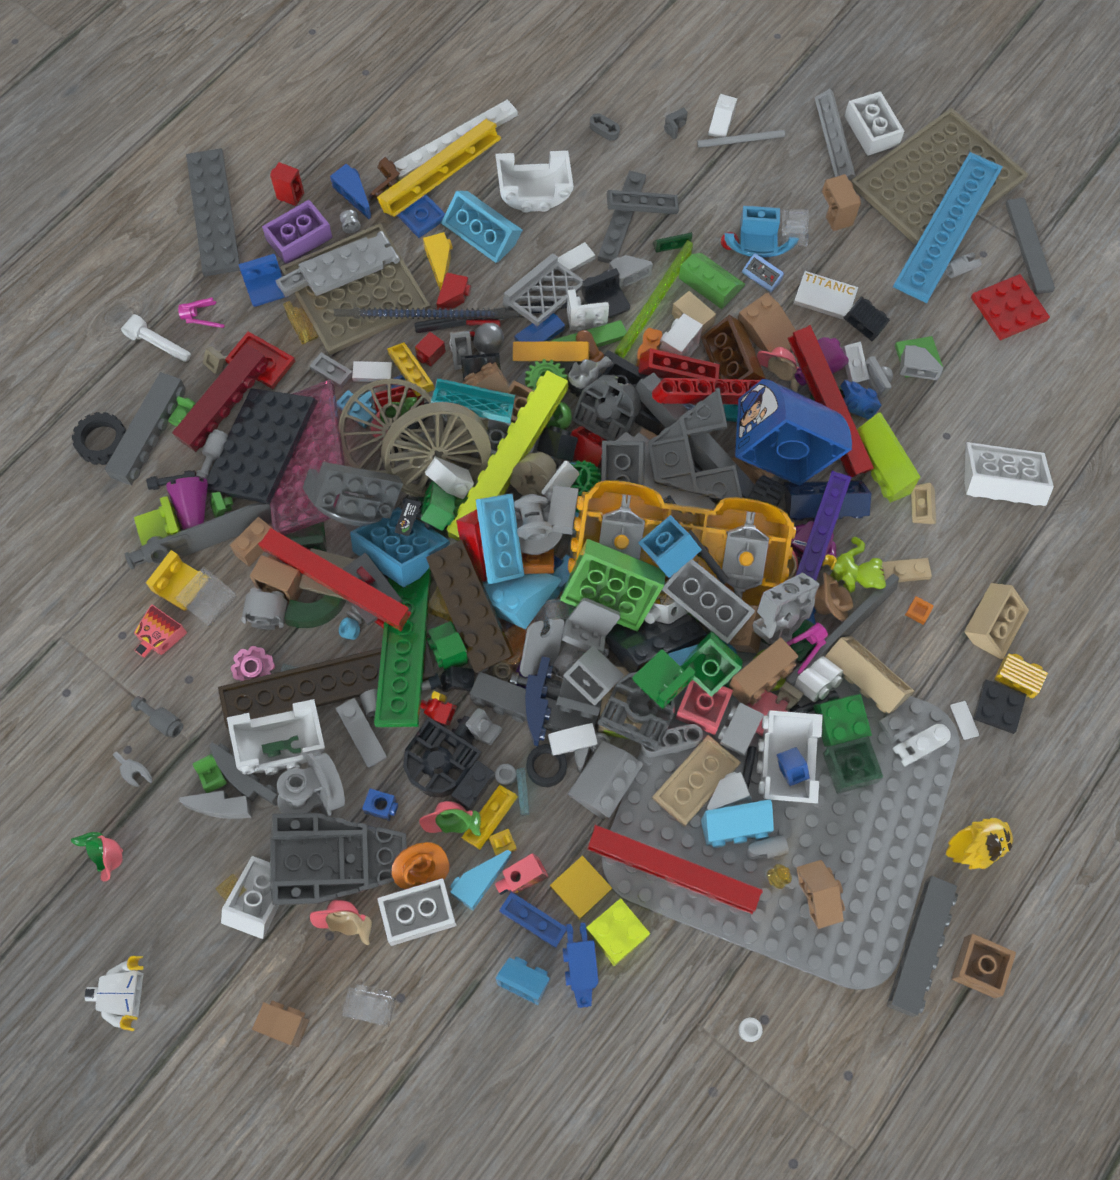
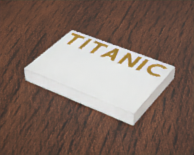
M805 271L793 304L843 319L853 305L858 287Z

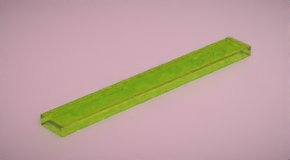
M687 240L615 349L616 355L624 359L679 275L681 265L692 255V242Z

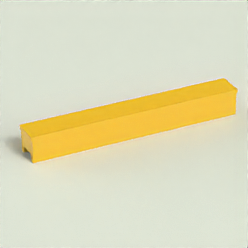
M488 119L483 120L379 195L377 199L383 212L395 217L501 140L495 129L497 127L496 123Z

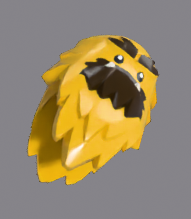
M997 818L973 822L972 825L962 829L949 840V846L945 855L953 858L952 861L955 863L970 865L969 869H986L1008 851H1011L1013 847L1011 829L1007 822Z

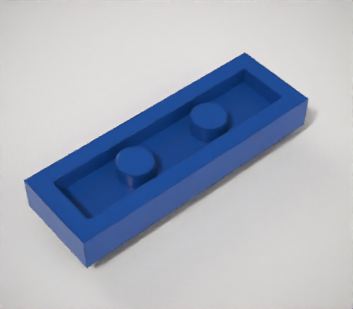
M510 892L499 910L500 913L554 948L558 946L567 931L566 926L513 892Z

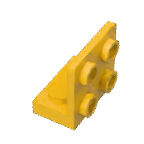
M171 550L147 580L146 584L153 593L181 610L186 611L207 584L209 578L182 562L179 555Z

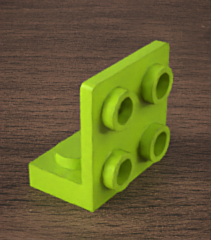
M168 496L160 498L162 506H159V509L134 517L142 546L147 544V541L152 537L160 536L164 538L181 532L175 509Z

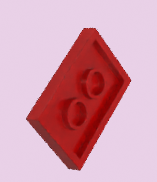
M248 331L225 358L226 363L229 364L247 343L263 354L269 363L266 371L260 374L256 380L274 389L296 362L295 358Z

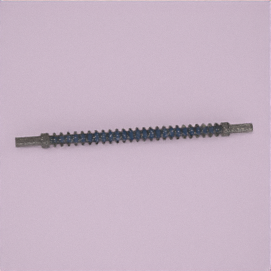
M360 307L334 309V317H353L354 319H360V317H363V319L366 317L369 319L371 317H374V319L376 317H379V319H382V317H385V319L387 317H390V319L393 317L396 319L398 317H401V319L404 317L407 319L409 317H412V319L415 317L417 319H420V317H423V319L425 317H428V319H431V317L434 319L436 317H439V319L442 317L445 319L447 317H450V319L455 317L456 320L458 317H461L462 320L463 317H466L467 320L469 317L472 320L475 317L478 320L480 317L483 320L486 317L488 320L490 318L494 320L496 318L499 320H505V318H524L516 310H505V308H499L498 310L495 308L493 310H490V308L488 310H485V308L482 310L479 308L477 310H474V308L471 310L468 308L466 310H463V308L461 310H458V308H455V310H452V308L450 310H447V308H444V310L441 308L439 310H436V308L425 310L424 307L422 310L419 307L417 310H414V307L411 310L408 307L406 310L403 307L400 310L397 307L395 309L390 307L389 310L387 307L384 309L381 307L379 309H376V307L373 309L370 307L368 309H365V307L363 309H360Z

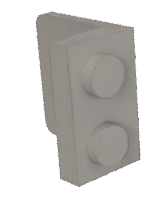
M583 598L565 621L562 641L586 651L594 646L603 653L605 637L620 619V613L593 600Z

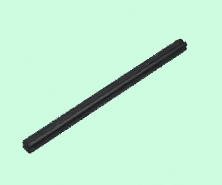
M543 301L544 306L554 305V301ZM533 302L530 305L541 306V302ZM567 302L564 303L559 309L567 308ZM503 307L479 311L499 313V315L449 316L415 322L414 326L416 333L464 326L466 325V320H500L523 315L512 307L510 309Z

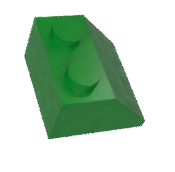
M711 631L696 646L681 667L686 670L690 666L696 672L693 680L712 697L742 668L743 660Z

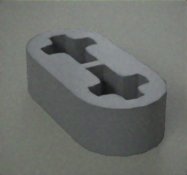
M597 113L590 117V129L610 141L618 139L620 126L616 122Z

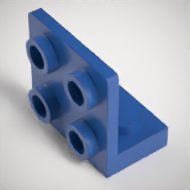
M275 253L238 264L253 307L285 298L275 281L282 277Z

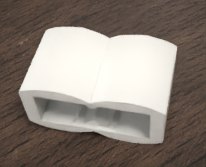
M822 656L798 676L794 687L803 692L813 702L819 699L823 700L828 695L830 689L833 687L837 688L841 684L843 670Z

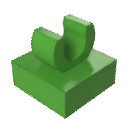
M220 492L212 493L210 506L215 518L225 515V512L232 511L233 501L231 497L222 499Z

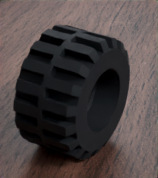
M762 475L753 486L747 498L778 507L784 495L785 486Z

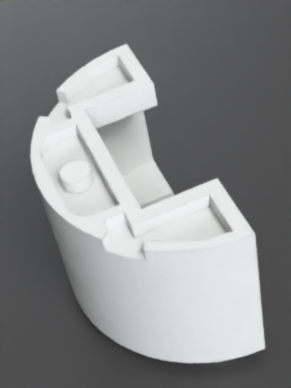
M550 151L549 164L514 165V153L496 154L500 194L504 202L509 206L525 213L530 211L546 212L550 208L561 204L570 196L573 190V179L568 151Z
M314 699L294 703L293 711L250 720L249 713L227 717L236 767L243 774L265 773L266 775H274L279 772L278 770L299 769L300 764L307 762L306 754L311 753L313 756H317L325 750ZM298 735L299 740L293 741L291 747L294 749L301 748V753L293 754L286 749L281 751L279 756L268 758V754L263 755L261 745L288 740L290 737Z
M770 710L767 716L763 715V739L758 740V752H761V760L757 761V773H760L761 779L759 781L758 794L762 795L764 799L818 803L819 781H815L817 738L821 737L822 715ZM797 747L807 762L810 779L789 786L779 770L776 754Z

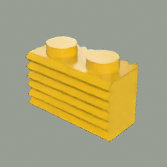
M1009 653L1003 659L994 680L1011 689L1025 693L1027 697L1033 699L1039 694L1048 673L1043 671L1040 665L1030 664L1024 661L1022 656Z

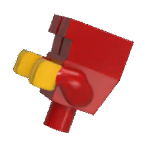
M433 691L431 696L433 700H421L420 708L425 709L424 713L427 716L450 726L457 706L448 702L445 704L447 700L446 695Z

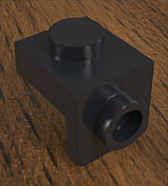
M451 666L443 671L440 678L442 691L448 692L451 689L471 691L474 686V669Z

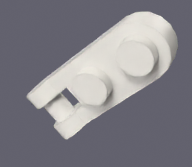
M936 724L896 745L893 750L896 754L900 755L902 758L901 762L906 767L944 746L950 740L951 733L945 725ZM907 748H910L913 753L912 755H909L906 750Z

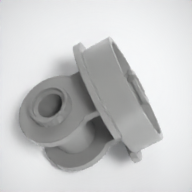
M529 494L522 496L514 502L518 528L517 534L522 553L529 555L543 554L554 548L563 536V533L551 532L552 524L544 522L545 512L550 511V505L546 497Z
M311 753L306 754L308 768L290 769L282 773L278 778V809L282 814L310 813L313 808L319 807L320 811L329 817L331 816V811L341 808L345 804L344 791L339 774L327 753L313 756Z

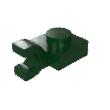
M298 735L290 737L288 740L261 745L263 755L268 754V758L279 756L281 751L286 749L293 754L301 753V748L294 749L291 747L293 741L299 740Z

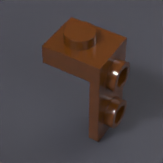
M386 157L380 160L377 168L387 180L370 193L368 197L370 201L374 198L377 199L386 188H390L398 182L397 179L400 173L396 170L395 164Z

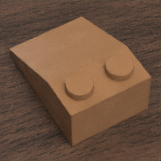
M768 292L739 312L737 320L743 323L748 337L762 351L772 352L777 347H783L789 351L792 350L787 338L793 336V332L796 329L780 304Z

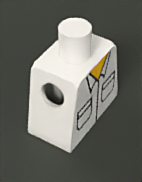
M661 590L645 621L650 624L655 621L671 624L687 614L688 611Z

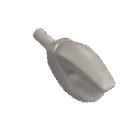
M117 751L113 754L122 764L119 767L120 773L128 784L139 787L137 781L134 780L136 773H140L149 783H152L150 773L141 763L131 759L125 760Z

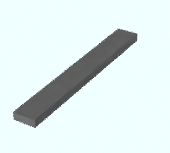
M895 574L891 575L885 581V588L876 589L825 639L826 644L818 650L804 670L811 667L820 657H825L840 638L850 636L897 589L899 577ZM804 661L786 678V682L792 686H795L796 680L800 675L797 671Z

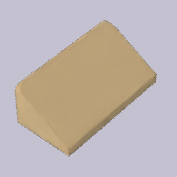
M931 483L916 485L911 493L912 522L936 524L935 489Z

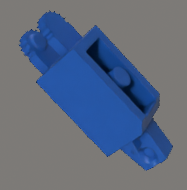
M585 922L580 923L579 929L582 941L573 942V927L571 924H566L568 943H566V948H562L563 960L568 962L569 971L565 972L566 986H571V990L574 991L578 1008L592 1006V988H595L599 983L594 940H587Z

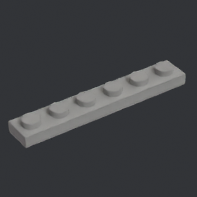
M828 89L815 97L835 177L846 174L848 180L856 177L834 93L831 89Z

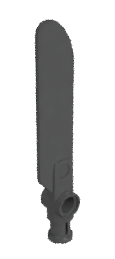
M271 502L270 504L254 503L164 538L160 536L152 537L147 541V544L141 546V549L131 553H124L129 567L134 569L135 566L145 562L161 563L171 550L178 555L187 556L239 536L257 517L270 524L284 518L286 511L282 504Z

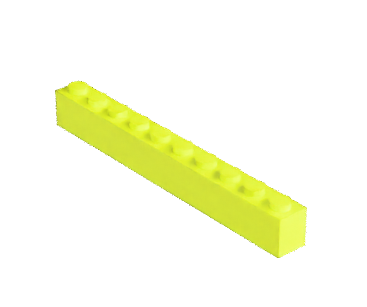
M549 371L544 376H540L536 384L537 388L528 395L527 404L525 407L520 408L516 422L510 424L507 431L508 435L505 439L502 438L497 447L498 451L495 455H491L488 460L487 469L481 471L478 476L477 485L469 490L467 501L465 504L462 503L460 505L456 519L447 527L449 538L457 541L460 540L456 520L477 509L476 499L505 494L511 484L513 468L532 450L568 391V380Z

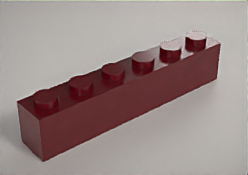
M246 343L178 424L172 434L194 452L202 448L209 434L213 430L218 429V425L224 418L229 416L235 404L242 400L244 393L254 385L259 375L266 371L269 363L265 356Z

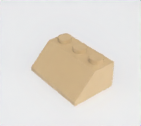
M991 583L964 632L974 645L999 659H1003L1029 609L1012 585Z

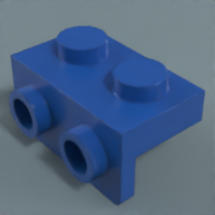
M844 380L840 385L845 395L844 402L849 412L869 420L882 406L877 393L873 389L863 388L857 382H849L847 380Z

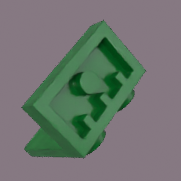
M660 650L633 676L632 680L663 709L694 679L696 672L690 666L684 670L664 650Z

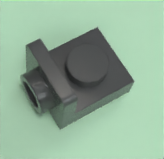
M681 108L666 116L664 129L673 140L677 138L678 129L686 124L688 112L685 108Z

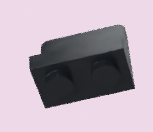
M617 268L606 270L602 274L588 277L582 281V295L587 304L608 302V319L630 310V304L619 286L620 273Z

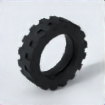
M95 412L94 415L89 414L85 416V419H81L78 422L79 425L74 427V435H72L73 446L80 457L86 462L90 461L94 465L98 463L106 465L127 430L115 415L112 414L111 416L107 412H103V414ZM104 426L111 427L116 431L115 440L107 448L99 451L86 448V437L94 429Z

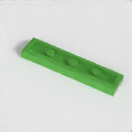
M621 320L587 330L592 334L597 347L628 338V333ZM577 333L554 339L552 342H576Z

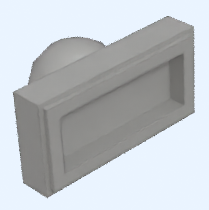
M872 356L866 360L869 375L868 382L877 393L878 399H881L892 388L890 382L893 379V372L889 367H880L875 356Z

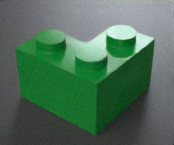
M451 621L428 630L429 638H427L430 649L434 652L439 668L443 667L445 671L451 666L461 667L468 664L466 648Z

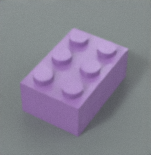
M310 200L262 226L267 242L285 264L294 261L332 238L329 223Z

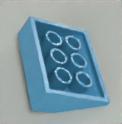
M397 507L393 509L390 519L383 518L379 522L360 526L351 531L350 536L352 550L355 554L361 556L366 553L379 571L402 587H405L418 580L428 570L430 566L426 557L446 548L450 544V540L433 529L427 530L425 524L416 518L409 536L395 533L402 509Z

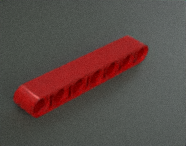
M664 378L653 389L652 397L656 402L662 404H698L719 388L722 404L738 405V399L761 380Z

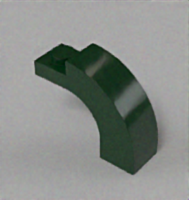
M325 595L313 603H302L290 599L284 619L286 624L292 627H318L334 619L343 609L347 600Z

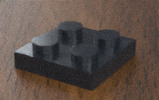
M985 680L973 719L1014 734L1017 731L1027 694Z

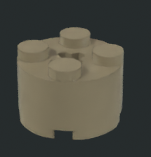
M543 452L529 453L513 468L510 483L523 496L529 494L543 496L541 491L556 473V463Z

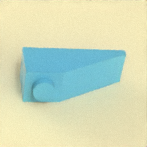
M507 850L467 871L461 878L456 877L450 886L452 889L451 895L473 911L511 859L512 852Z

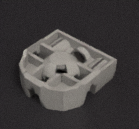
M801 573L763 592L757 610L761 618L753 622L754 632L769 644H773L780 637L785 642L791 640L792 634L801 626L803 621L810 618L819 583L806 574Z

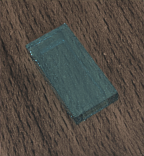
M518 768L516 772L520 815L527 816L529 815L525 768Z

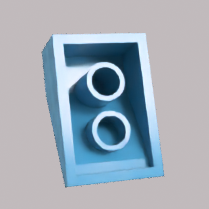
M515 956L514 960L508 958L495 978L497 985L539 1005L550 982V978L547 977L548 972L539 967H535V970L527 967L528 962Z

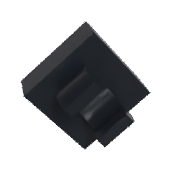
M464 715L463 719L457 720L459 723L457 729L452 728L451 731L469 744H472L475 738L466 726V722L470 717Z

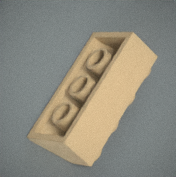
M852 636L840 638L825 656L843 670L844 678L849 683H855L861 688L859 691L865 697H871L876 702L877 708L884 713L894 712L915 692Z

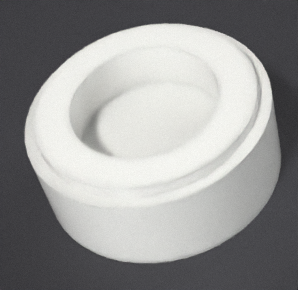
M746 1018L739 1025V1035L747 1042H754L762 1035V1025L755 1018Z

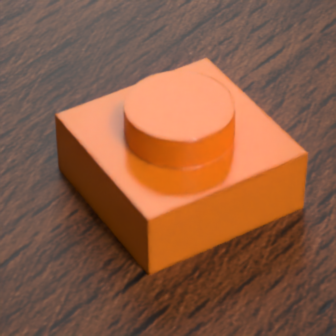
M915 596L905 616L924 625L934 605Z

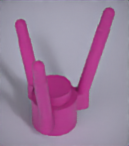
M212 297L191 303L179 304L178 306L179 316L181 320L186 319V323L219 328L225 327L224 324L193 319L197 316V308L216 304Z
M816 623L806 632L786 642L790 646L806 638L811 644H817L797 671L798 674L802 673L818 650L826 644L824 639L828 636V633L820 623Z

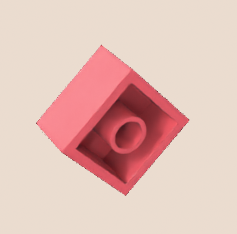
M692 680L688 685L675 719L689 725H698L703 731L715 735L733 690L722 686L711 697Z

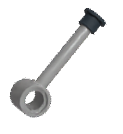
M435 673L436 676L428 678V681L422 682V691L430 688L431 690L442 689L437 673ZM378 689L368 690L360 695L366 717H375Z

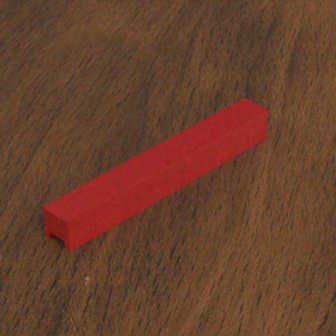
M811 325L793 332V336L787 339L815 402L840 413L849 426L852 450L840 458L847 475L852 478L859 474L867 473L874 469Z
M272 528L268 530L262 541L258 543L264 552L299 570L300 573L402 631L404 624L412 614L405 605Z
M598 825L594 826L587 850L744 912L753 914V911H756L763 890Z

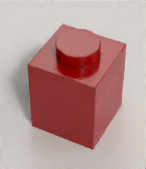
M429 332L415 346L416 358L422 364L426 363L432 367L446 352L445 342L432 332Z

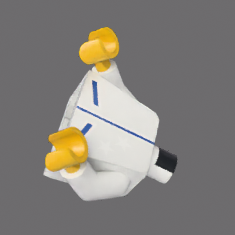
M143 956L129 957L127 961L110 969L105 976H101L98 987H87L85 990V1001H96V1011H100L102 1018L114 1027L129 1031L135 1030V1028H131V1023L133 1020H137L139 1016L143 973L134 970H143V966H138V962L140 959H143Z

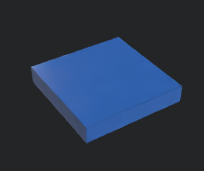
M425 194L397 216L420 238L441 224L445 213Z

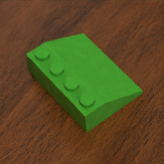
M587 539L578 555L560 601L576 607L583 598H588L618 611L620 619L616 623L638 631L664 587L665 573L656 566Z

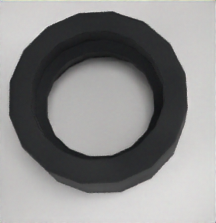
M550 744L539 745L527 757L526 769L528 776L538 786H555L566 775L565 754L554 755L559 761L557 774L550 778L541 777L534 769V762L541 754H552Z

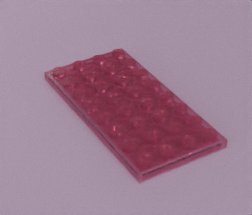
M331 379L293 393L295 395L314 397L317 400V404L270 503L272 527L282 535H287L331 519L313 505L303 490L309 468L316 469L319 474L323 462L345 466L335 388ZM338 494L337 497H336V500H335L334 505H333L334 508H335V506H336V504H337V501H338V498H339L340 494Z

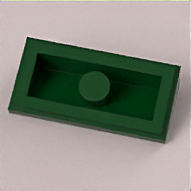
M692 232L654 240L655 252L659 253L691 246Z

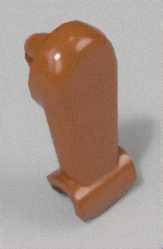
M580 330L577 333L576 342H589V360L600 362L604 358V354L598 350L592 334L587 330Z

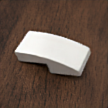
M593 723L548 734L553 756L598 744Z

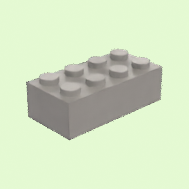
M693 559L681 567L678 572L674 573L662 588L666 594L727 644L755 612L752 607Z

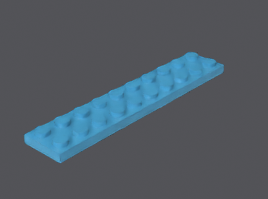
M969 152L895 281L893 288L925 303L929 301L1003 166Z

